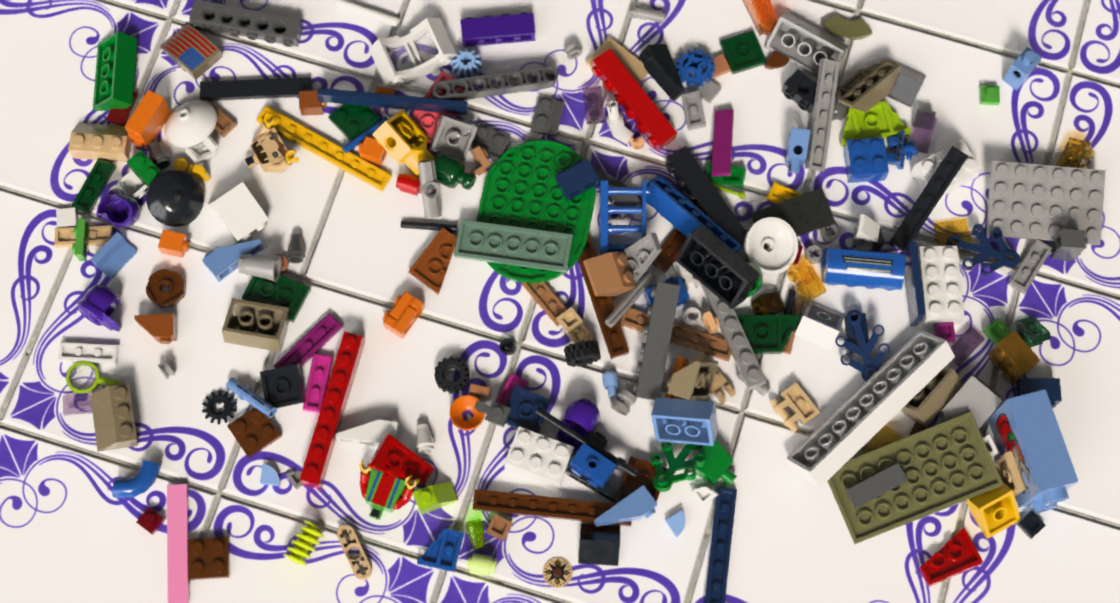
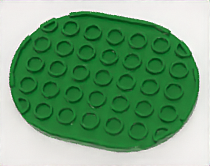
M527 141L524 144L508 149L490 168L485 179L476 221L573 234L568 270H570L583 254L588 241L595 206L596 187L594 186L567 202L556 184L555 176L561 170H568L577 161H584V159L573 151L572 148L556 141ZM487 262L499 275L519 283L537 284L551 281L564 274L563 272Z

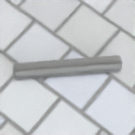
M648 271L636 284V287L604 321L609 328H612L655 280L656 275L652 271Z

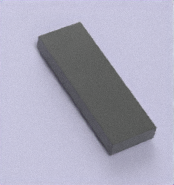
M899 463L845 490L856 509L906 483L908 479Z

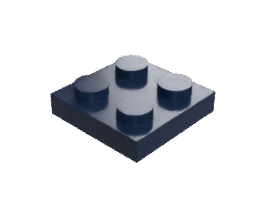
M514 385L506 407L512 410L506 425L516 429L522 427L539 433L544 419L536 415L535 412L538 407L547 412L551 400Z

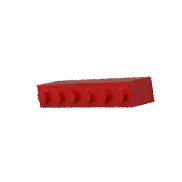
M608 49L592 60L591 71L594 76L601 79L603 87L606 91H610L613 94L614 100L618 102L619 106L621 105L624 108L626 116L636 123L637 130L641 134L644 133L648 144L652 148L655 147L657 151H660L676 139V130L611 49Z

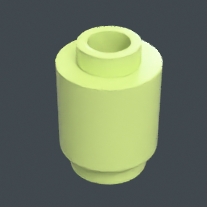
M473 553L472 557H468L466 569H470L471 574L494 575L497 559H493L492 556Z

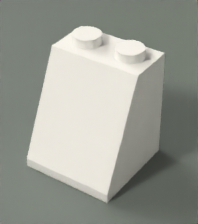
M243 182L208 204L236 241L241 240L244 242L252 236L250 232L255 229L260 231L267 226L266 221L269 220Z

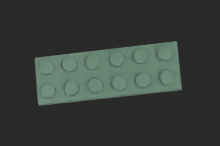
M461 219L454 257L567 273L573 234Z

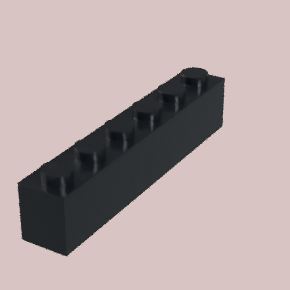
M684 146L667 156L665 167L670 174L675 176L678 187L684 189L687 199L742 245L747 232L689 149Z

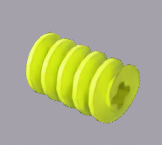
M305 520L304 523L307 527H300L303 534L296 533L295 535L299 541L292 540L291 543L294 548L287 547L289 554H283V556L297 565L306 566L307 563L304 561V558L311 559L308 551L315 552L316 550L312 545H319L320 542L317 540V537L324 538L325 536L318 527Z

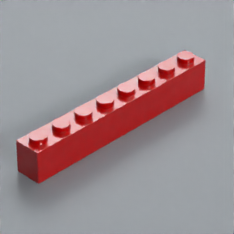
M348 332L343 334L299 479L305 486L322 489L336 442V433L340 429L365 345L363 336Z

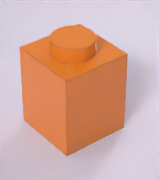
M366 136L364 142L361 141L358 147L360 158L382 167L388 152L376 139Z
M163 229L158 244L160 252L184 258L185 252H188L190 242L186 235Z

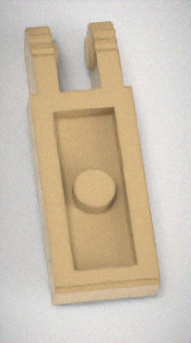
M702 352L688 362V365L695 361L711 360ZM717 369L710 393L721 404L727 402L726 398L718 389L723 387L731 397L735 396L736 393Z

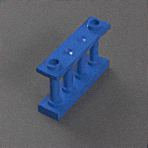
M600 181V255L609 252H622L633 245L612 244V242H608V234L641 233V239L646 236V197H650V185H646V181L641 182V187H612V185H608V181ZM641 195V206H612V204H608V196ZM641 214V225H612V223H608V215Z

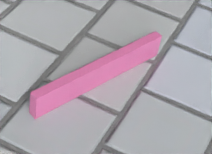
M187 484L167 485L168 603H189Z

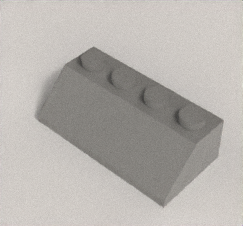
M785 12L780 16L765 48L787 57L791 63L818 77L820 59L825 58L841 63L849 46Z

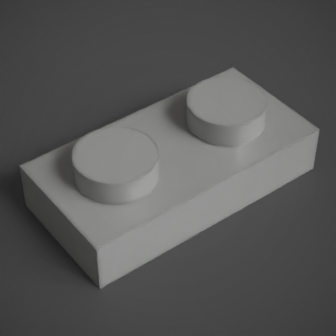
M700 91L682 94L688 130L707 127Z

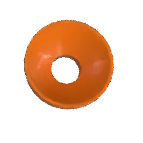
M460 396L450 406V419L460 430H474L484 420L485 414L476 411L474 408L477 400L480 401L474 396ZM471 411L474 415L473 419L465 421L462 418L463 412Z

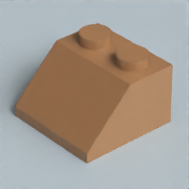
M609 252L583 261L595 296H622L636 287L624 252Z

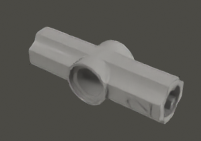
M434 160L417 162L420 179L419 191L422 194L424 216L426 219L438 218L442 216L439 198L440 186L437 184ZM431 184L433 186V190L431 193L427 194L426 188L428 185Z

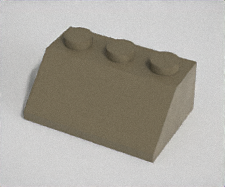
M232 298L222 328L224 342L281 352L286 337L289 308Z
M695 361L677 371L668 380L667 387L669 389L667 393L687 400L708 399L719 362Z
M945 366L901 411L913 421L928 426L960 390L963 383L954 369Z
M129 383L108 386L90 394L97 451L138 446Z

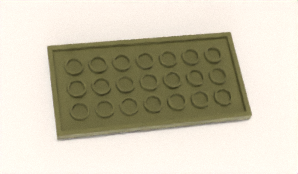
M971 412L848 460L827 481L854 545L1004 485ZM899 463L908 481L855 509L845 490Z

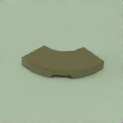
M835 14L822 22L824 29L836 37L860 40L871 36L873 33L863 19L849 21Z

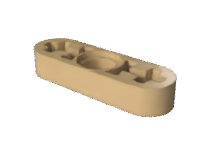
M349 525L341 526L337 531V538L355 577L362 581L369 579L372 575V568L354 529ZM347 530V532H352L349 535V537L351 539V542H354V540H356V543H351L348 545L346 538H341V536H343V531ZM356 547L360 550V555L357 558L349 556L351 548ZM362 558L365 559L361 561L364 568L368 567L364 576L361 573L357 574L360 569L356 562H359Z

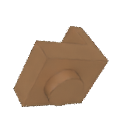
M474 146L469 151L479 166L471 170L470 173L480 176L488 171L487 167L491 164L487 159L488 154L483 147Z

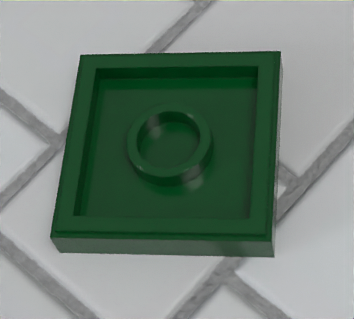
M754 30L719 42L732 75L765 65L767 62Z

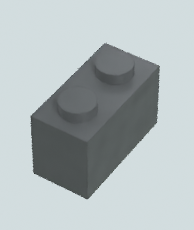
M1062 228L1053 241H1051V247H1053L1051 259L1074 261L1087 247L1088 240L1085 237V230Z

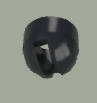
M504 339L500 343L499 347L503 354L512 355L515 353L516 344L511 339Z

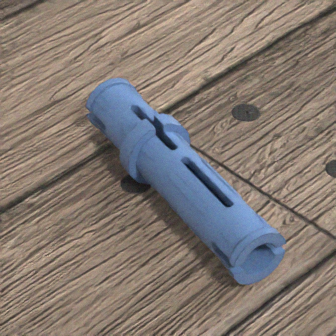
M234 377L227 381L226 387L236 393L239 399L247 401L268 418H272L276 414L277 408L253 392L251 387L243 385Z

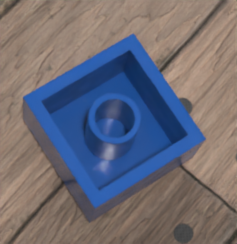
M884 138L847 140L843 151L848 183L885 181L889 170Z

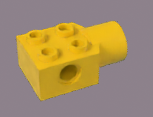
M403 109L386 120L372 134L397 163H405L416 176H419L417 162L435 159L427 149L428 137Z

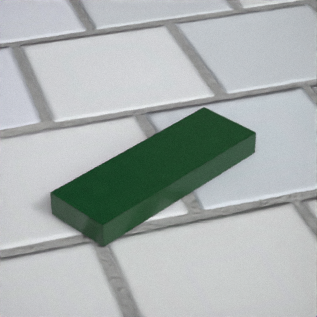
M98 158L71 206L90 215L114 173L116 166Z

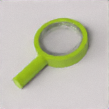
M87 361L75 363L66 374L68 387L78 395L91 394L99 385L113 386L122 384V380L101 377L97 367Z

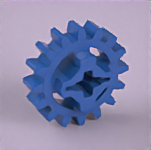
M694 48L693 52H690L688 49L686 55L681 53V59L676 60L677 65L675 67L682 83L686 81L687 87L690 84H693L694 88H696L697 84L703 86L704 81L709 83V77H714V59L710 58V53L704 55L703 49L700 52H697L696 48Z

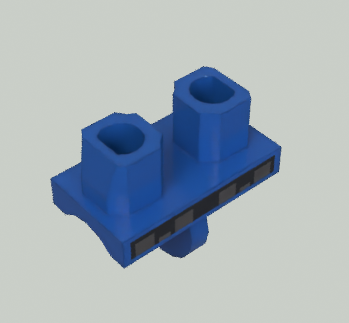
M899 131V135L889 136L888 140L889 148H897L896 152H887V162L890 165H896L898 170L904 169L905 155L906 160H911L912 156L918 154V149L913 146L914 142L909 141L907 146L908 139L905 137V131Z

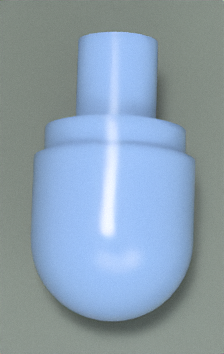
M607 370L602 375L604 389L608 390L609 397H615V389L618 388L619 384L618 376L615 371Z

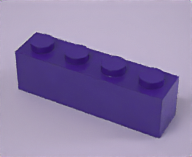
M522 12L516 15H487L481 18L467 17L460 19L463 47L535 41L533 13Z

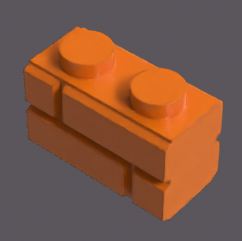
M404 292L402 296L398 295L393 303L395 306L391 311L387 310L382 318L384 320V327L402 339L425 309L422 301L414 298L407 292Z

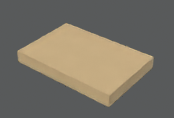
M608 37L585 63L591 68L592 60L608 49H611L638 84L649 74L639 59L611 37Z

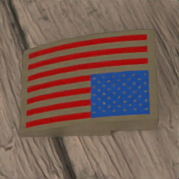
M189 24L182 27L160 46V49L194 80H197L223 57L218 47Z

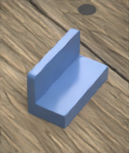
M116 232L91 258V261L98 269L112 279L133 258L137 250L127 243L121 234Z

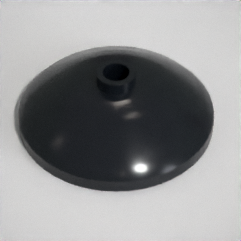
M169 170L159 174L151 181L146 193V203L149 212L158 222L171 227H180L191 223L199 216L204 204V193L200 183L189 173L180 170ZM175 195L180 196L179 202L173 200Z

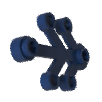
M981 224L973 226L972 234L977 237L982 246L962 241L957 235L949 236L946 241V246H957L958 250L964 249L980 254L974 258L964 259L962 267L967 271L990 258L998 259V261L992 264L985 263L982 265L981 273L984 276L991 275L993 271L1003 266L1014 268L1020 262L1019 254L1014 250H1010L1003 241L1002 231L995 229L990 235V239L996 242L1000 251H996L983 233L984 227ZM979 228L981 232L977 233L975 229ZM993 234H998L1000 237L995 238ZM951 240H956L958 243L953 244ZM1007 256H1012L1014 260H1009ZM965 262H970L972 266H966ZM988 267L990 272H986L984 268Z
M851 310L847 314V321L853 325L859 346L851 343L842 335L836 337L835 343L837 346L845 347L862 357L864 365L853 360L849 354L842 355L840 361L843 365H849L860 371L862 378L867 381L870 378L867 375V371L872 369L876 373L879 370L885 355L890 352V346L886 343L880 344L878 347L879 353L872 362L870 354L879 337L884 334L885 329L882 325H875L873 327V334L866 344L860 324L863 316L858 310ZM852 314L858 315V319L856 321L851 320ZM877 327L882 328L881 334L875 333ZM839 338H844L845 342L843 345L838 344ZM883 345L888 347V351L886 353L881 352V347ZM845 356L850 357V362L847 364L843 362Z

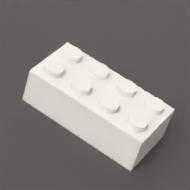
M919 246L917 250L925 305V315L921 319V326H933L934 323L954 322V325H960L965 319L957 246Z

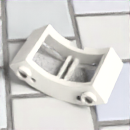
M428 17L410 29V34L401 38L399 35L379 38L369 49L385 86L393 85L394 87L424 77L440 67L451 63V59L457 55L441 19Z

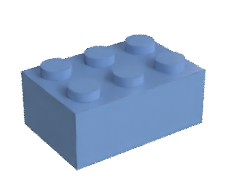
M656 397L651 414L656 441L714 446L718 432L715 402Z

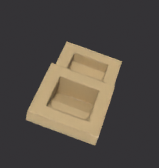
M572 307L556 317L558 323L573 344L583 340H595V337L586 328L583 320Z

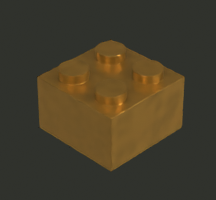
M1015 330L998 342L988 354L992 364L998 366L1007 381H1011L1012 384L1029 373L1041 361Z

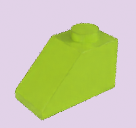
M451 482L430 485L413 492L421 515L458 501Z

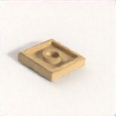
M1009 451L1005 452L995 464L1003 483L1013 490L1014 497H1016L1025 487L1013 453Z

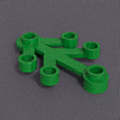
M661 442V448L665 452L669 467L664 473L662 455L660 453L651 455V464L655 467L657 474L653 479L654 487L660 492H667L671 489L673 483L694 480L697 475L693 467L705 466L707 463L706 455L698 453L694 459L684 460L691 451L699 450L703 445L686 444L675 458L672 451L673 443ZM684 470V473L674 475L676 471Z

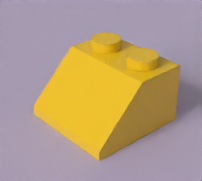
M1005 483L999 488L967 500L971 515L987 539L1021 520L1013 490Z

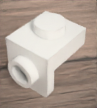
M209 135L199 144L187 147L185 152L198 165L213 158L218 145L215 139Z
M132 170L117 182L124 192L134 199L136 197L140 199L147 193L145 189L148 186Z

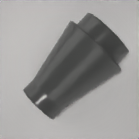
M152 142L149 145L152 162L160 170L169 167L171 157L160 145V142Z
M300 234L291 235L286 254L288 261L291 263H301L305 258L302 235Z

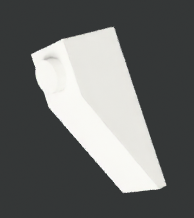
M392 418L378 419L336 433L337 442L378 447L384 436L388 433L398 439L399 424Z

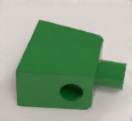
M715 440L714 446L705 445L699 453L706 455L707 463L702 467H693L696 470V475L713 485L720 478L730 485L737 477L729 470L734 462L730 455L717 440Z

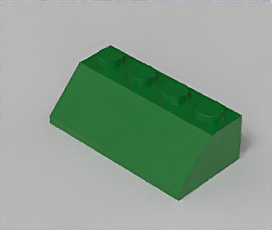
M118 31L98 43L92 110L110 111V109H126L132 106L134 101L135 60L138 50L137 38Z

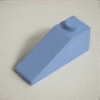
M260 239L217 248L214 251H209L202 259V262L219 283L238 269V260L241 255H256L264 249V246Z
M643 485L596 518L594 524L598 527L641 520L644 517L648 519L656 513L655 509L658 504Z

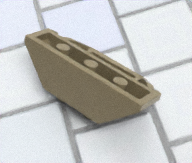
M885 59L881 63L861 68L837 88L838 102L867 113L891 93L901 65Z

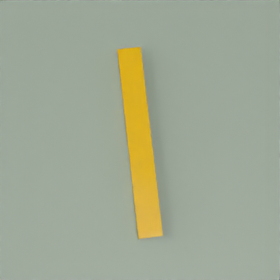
M267 105L256 119L257 123L263 125L265 123V115L274 114L271 121L278 119V124L272 125V128H275L279 135L383 192L392 178V175L350 151L344 153L341 146Z

